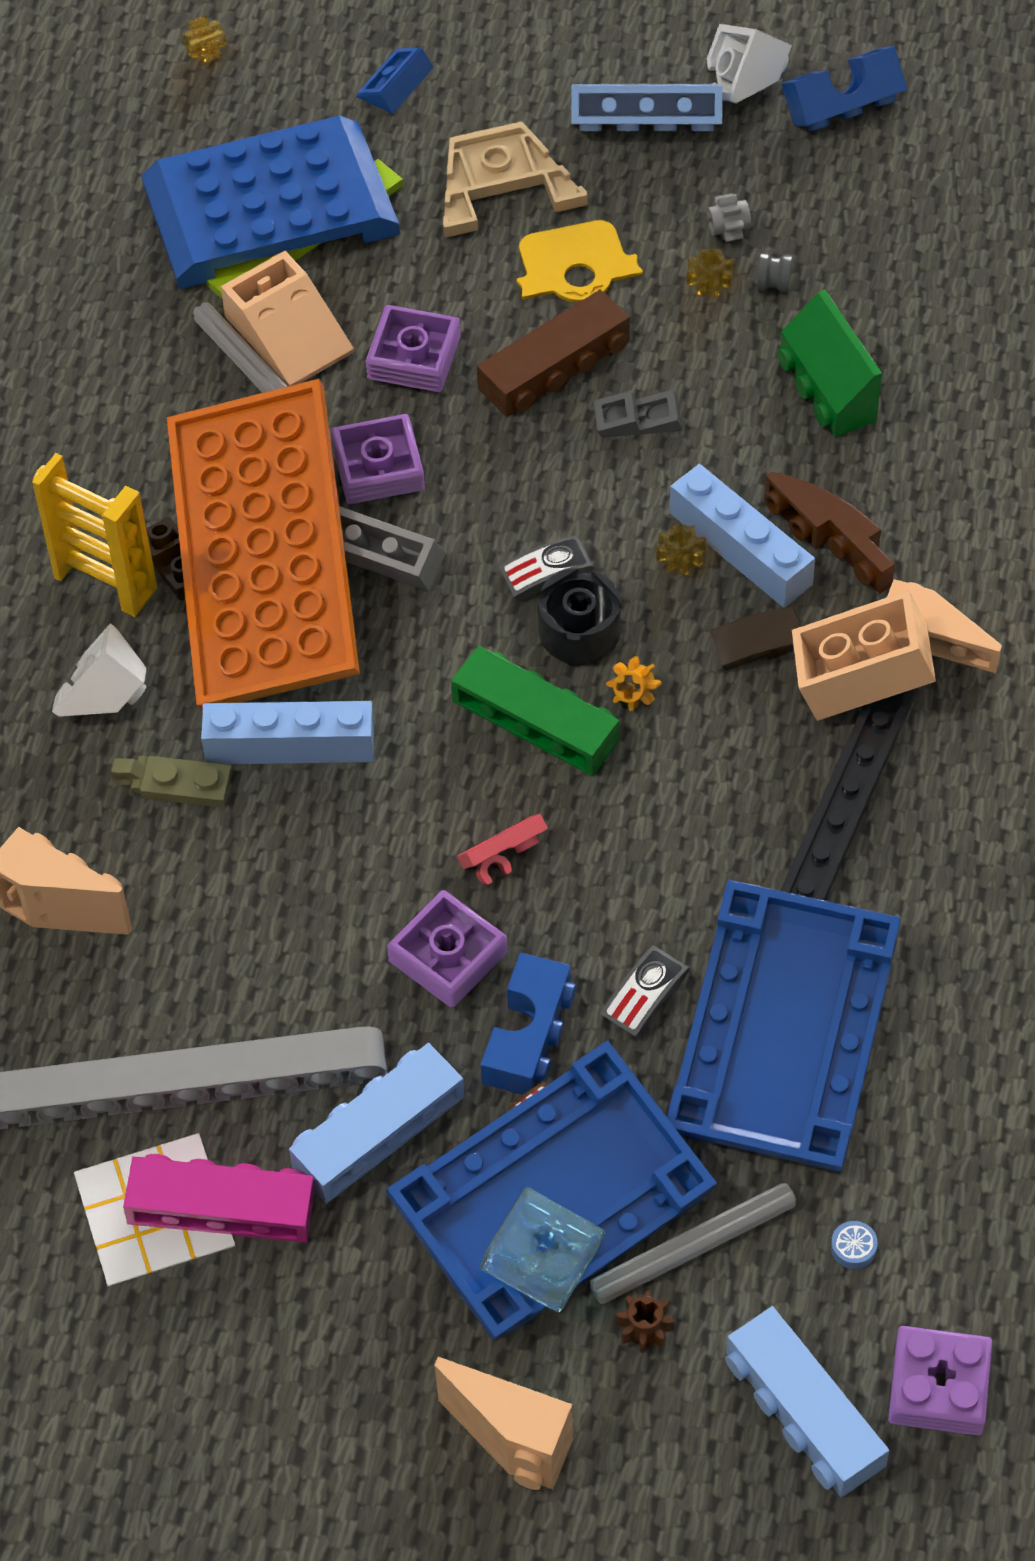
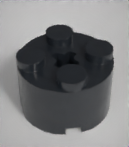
M578 568L560 571L543 584L538 600V631L543 647L552 656L573 667L595 662L607 656L619 642L621 633L620 593L614 582L601 572L592 570V574L578 573Z

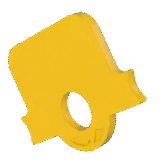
M596 220L526 235L519 244L520 255L527 273L526 276L517 278V284L522 289V299L555 293L563 300L579 303L600 289L606 293L611 285V281L643 275V270L637 264V254L626 255L623 252L615 227L607 221ZM574 267H586L594 273L595 278L587 286L576 287L570 285L565 280L566 272Z

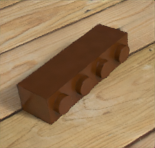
M600 289L478 364V389L506 417L516 411H525L532 406L538 397L548 391L555 392L559 390L567 379L578 372L585 373L592 369L597 360L610 352L614 354L621 351L630 340V317Z

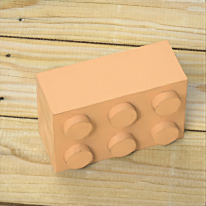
M910 590L792 630L799 690L817 721L936 682L927 623Z

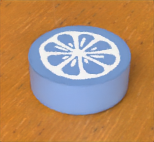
M859 1221L845 1222L838 1226L832 1235L831 1253L837 1263L845 1268H864L876 1256L877 1236L873 1229L865 1223Z

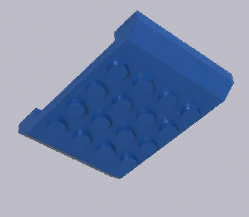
M335 116L159 159L141 175L142 183L178 289L207 283V280L216 278L215 269L279 254L283 251L287 252L359 233L363 243L400 235L398 219L358 122L342 116Z
M727 880L717 919V931L678 1083L674 1087L667 1118L682 1136L842 1173L893 961L901 917Z
M607 1040L574 1062L568 1072L428 1166L424 1163L388 1187L386 1195L493 1342L515 1332L690 1210L707 1196L717 1183Z

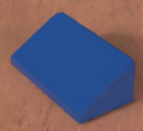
M423 48L396 49L356 96L394 114L433 69V65Z

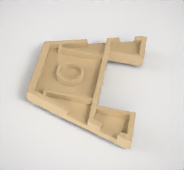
M522 121L450 137L445 213L443 217L444 236L446 238L478 230V220L471 200L544 184L556 213L588 205V195L582 186L577 187L570 179V173L563 165L558 166L549 156V150Z

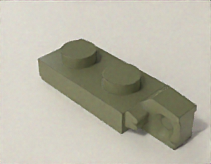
M138 756V760L114 758L111 770L113 784L131 786V792L140 794L142 798L225 808L233 773L232 766L227 764L157 756Z

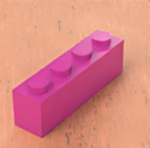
M148 1154L145 1157L132 1156L123 1209L128 1225L307 1243L315 1196L313 1176L306 1175L303 1171L292 1168L274 1172L261 1170L255 1165L245 1163L237 1164L235 1167L216 1165L214 1162L206 1159H192L190 1162L172 1161L169 1157L161 1154Z

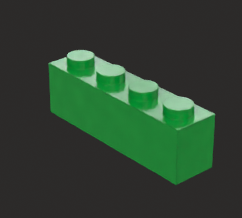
M478 645L451 680L453 703L592 777L620 741V720L609 710L602 707H594L581 700L573 691L566 688L560 689L545 681L537 672L533 670L526 671L511 663L507 657L499 652H490Z

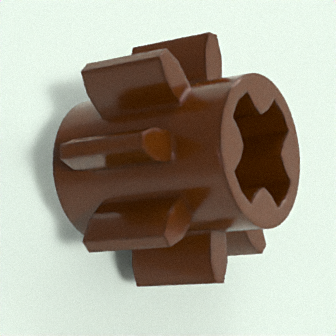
M648 1290L644 1296L636 1299L628 1295L626 1297L628 1312L621 1311L616 1314V1325L626 1327L622 1331V1343H629L632 1340L639 1344L640 1353H644L646 1346L654 1343L663 1348L665 1346V1336L662 1331H674V1318L665 1316L669 1311V1301L666 1299L659 1303L655 1298L651 1297V1292ZM641 1317L643 1321L637 1323V1319ZM651 1319H653V1323H652V1324H649V1323L647 1322V1321H650Z

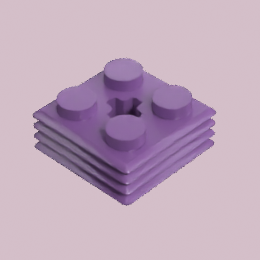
M386 305L365 361L367 378L441 392L461 337L460 319L458 317Z
M408 414L331 429L332 446L348 504L425 489L424 471Z
M445 890L440 891L387 945L389 962L449 1007H455L508 952L507 936ZM452 947H455V949L452 950V951H442V950H440V948H444L445 950H450Z
M900 1326L896 1340L889 1422L896 1425L981 1435L986 1420L992 1339L985 1336ZM936 1373L945 1374L947 1380L945 1386L936 1385Z

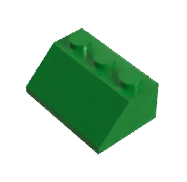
M820 291L781 331L780 349L777 350V356L783 370H790L796 378V387L800 396L803 399L809 398L814 405L815 417L820 426H827L836 438L877 421L882 372L827 291Z

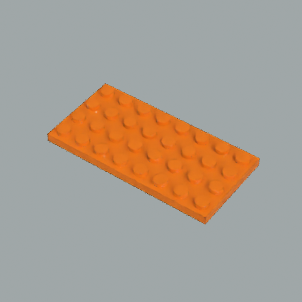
M320 379L167 417L196 705L203 712V703H241L359 675L360 670L325 391Z

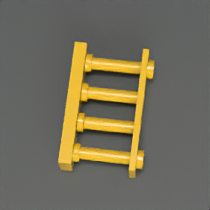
M55 453L46 465L41 466L37 470L32 481L54 578L62 581L72 567L117 588L121 610L136 617L157 590L140 492L125 486L116 498L105 499L69 482L63 456ZM73 502L102 515V519L73 506ZM78 527L107 540V544L79 531ZM83 551L112 564V568L84 555Z

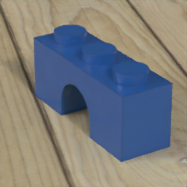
M895 46L881 47L848 59L852 79L849 87L843 93L834 88L828 70L814 71L781 83L794 125L807 126L808 130L812 131L830 125V117L841 114L842 119L859 115L864 112L862 106L874 102L875 107H879L896 101L895 94L907 90Z
M520 952L507 988L508 1009L522 1012L533 1021L526 1028L518 1031L493 1028L480 1065L482 1084L525 1096L533 1093L537 1084L545 1085L551 1067V1059L546 1058L550 1045L558 1047L564 1029V1021L559 1020L563 1008L571 1009L576 995L577 984L571 983V965Z

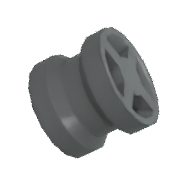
M761 252L757 291L765 292L769 288L778 289L780 293H789L792 255L784 254L780 258L772 257L769 253Z

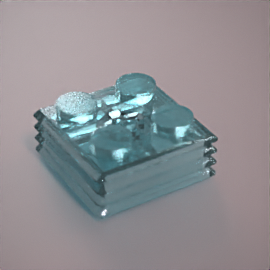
M526 1187L485 1251L480 1268L548 1308L561 1312L597 1252L605 1235V1230L535 1190ZM542 1246L547 1248L544 1253L538 1250L537 1247Z

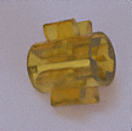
M206 15L188 21L187 26L189 30L182 33V40L190 58L194 59L200 56L202 62H209L222 57L219 48L226 46L227 41L219 21L213 20L209 22Z
M701 249L696 258H688L687 285L695 284L699 295L706 293L718 296L723 286H732L733 259L725 260L721 249Z
M674 523L667 533L659 532L656 560L666 561L668 573L675 570L683 571L687 575L689 569L694 564L697 566L703 565L706 538L696 536L694 525L687 526Z

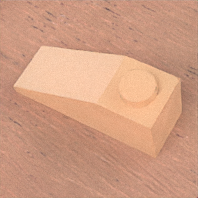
M896 579L893 580L887 597L910 590L927 623L931 654L933 656L989 672H997L1002 648L999 642L934 590L924 588L913 582L906 583Z

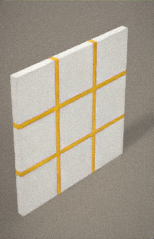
M199 1133L74 1172L108 1287L235 1247L232 1234L128 1225L123 1204L132 1156L145 1157L148 1154H161L169 1157L172 1161L208 1160Z

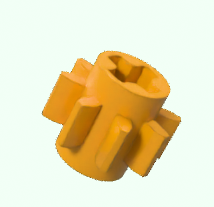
M638 656L630 659L628 668L621 662L614 665V672L618 676L606 682L607 686L614 689L616 696L613 702L617 703L621 700L628 703L630 711L638 707L639 699L646 705L652 703L655 698L649 691L662 684L661 681L654 680L652 671L655 665L651 664L647 667L640 665ZM633 676L634 683L640 684L641 688L635 691L634 684L628 683L627 679Z

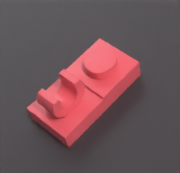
M541 814L530 816L457 855V858L464 869L477 865L476 875L478 880L482 884L488 885L492 883V879L488 874V867L491 863L496 864L504 875L512 872L510 862L504 856L498 855L499 852L514 847L516 852L520 853L540 842L537 834L545 831L548 827Z

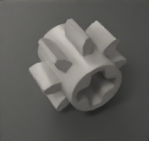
M736 194L715 197L716 206L707 208V220L711 234L713 236L721 234L722 240H725V242L743 239L742 230L751 228V214L747 201H737Z

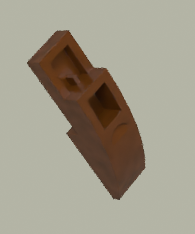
M776 472L766 475L765 504L774 515L781 514L789 522L790 529L798 540H806L814 549L828 542L829 549L838 559L844 558L853 567L856 577L863 585L868 586L870 584L879 594L891 587L895 564L879 549L881 529L867 516L848 502L812 483Z

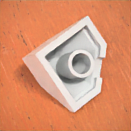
M719 24L707 56V66L709 71L716 70L718 84L723 86L722 101L738 103L778 82L788 65V54L792 45L757 29Z
M109 624L84 652L76 664L78 666L71 677L74 685L71 686L67 682L62 685L55 696L52 712L58 717L116 713L126 702L133 705L141 697L146 689L144 684L146 667L112 624Z

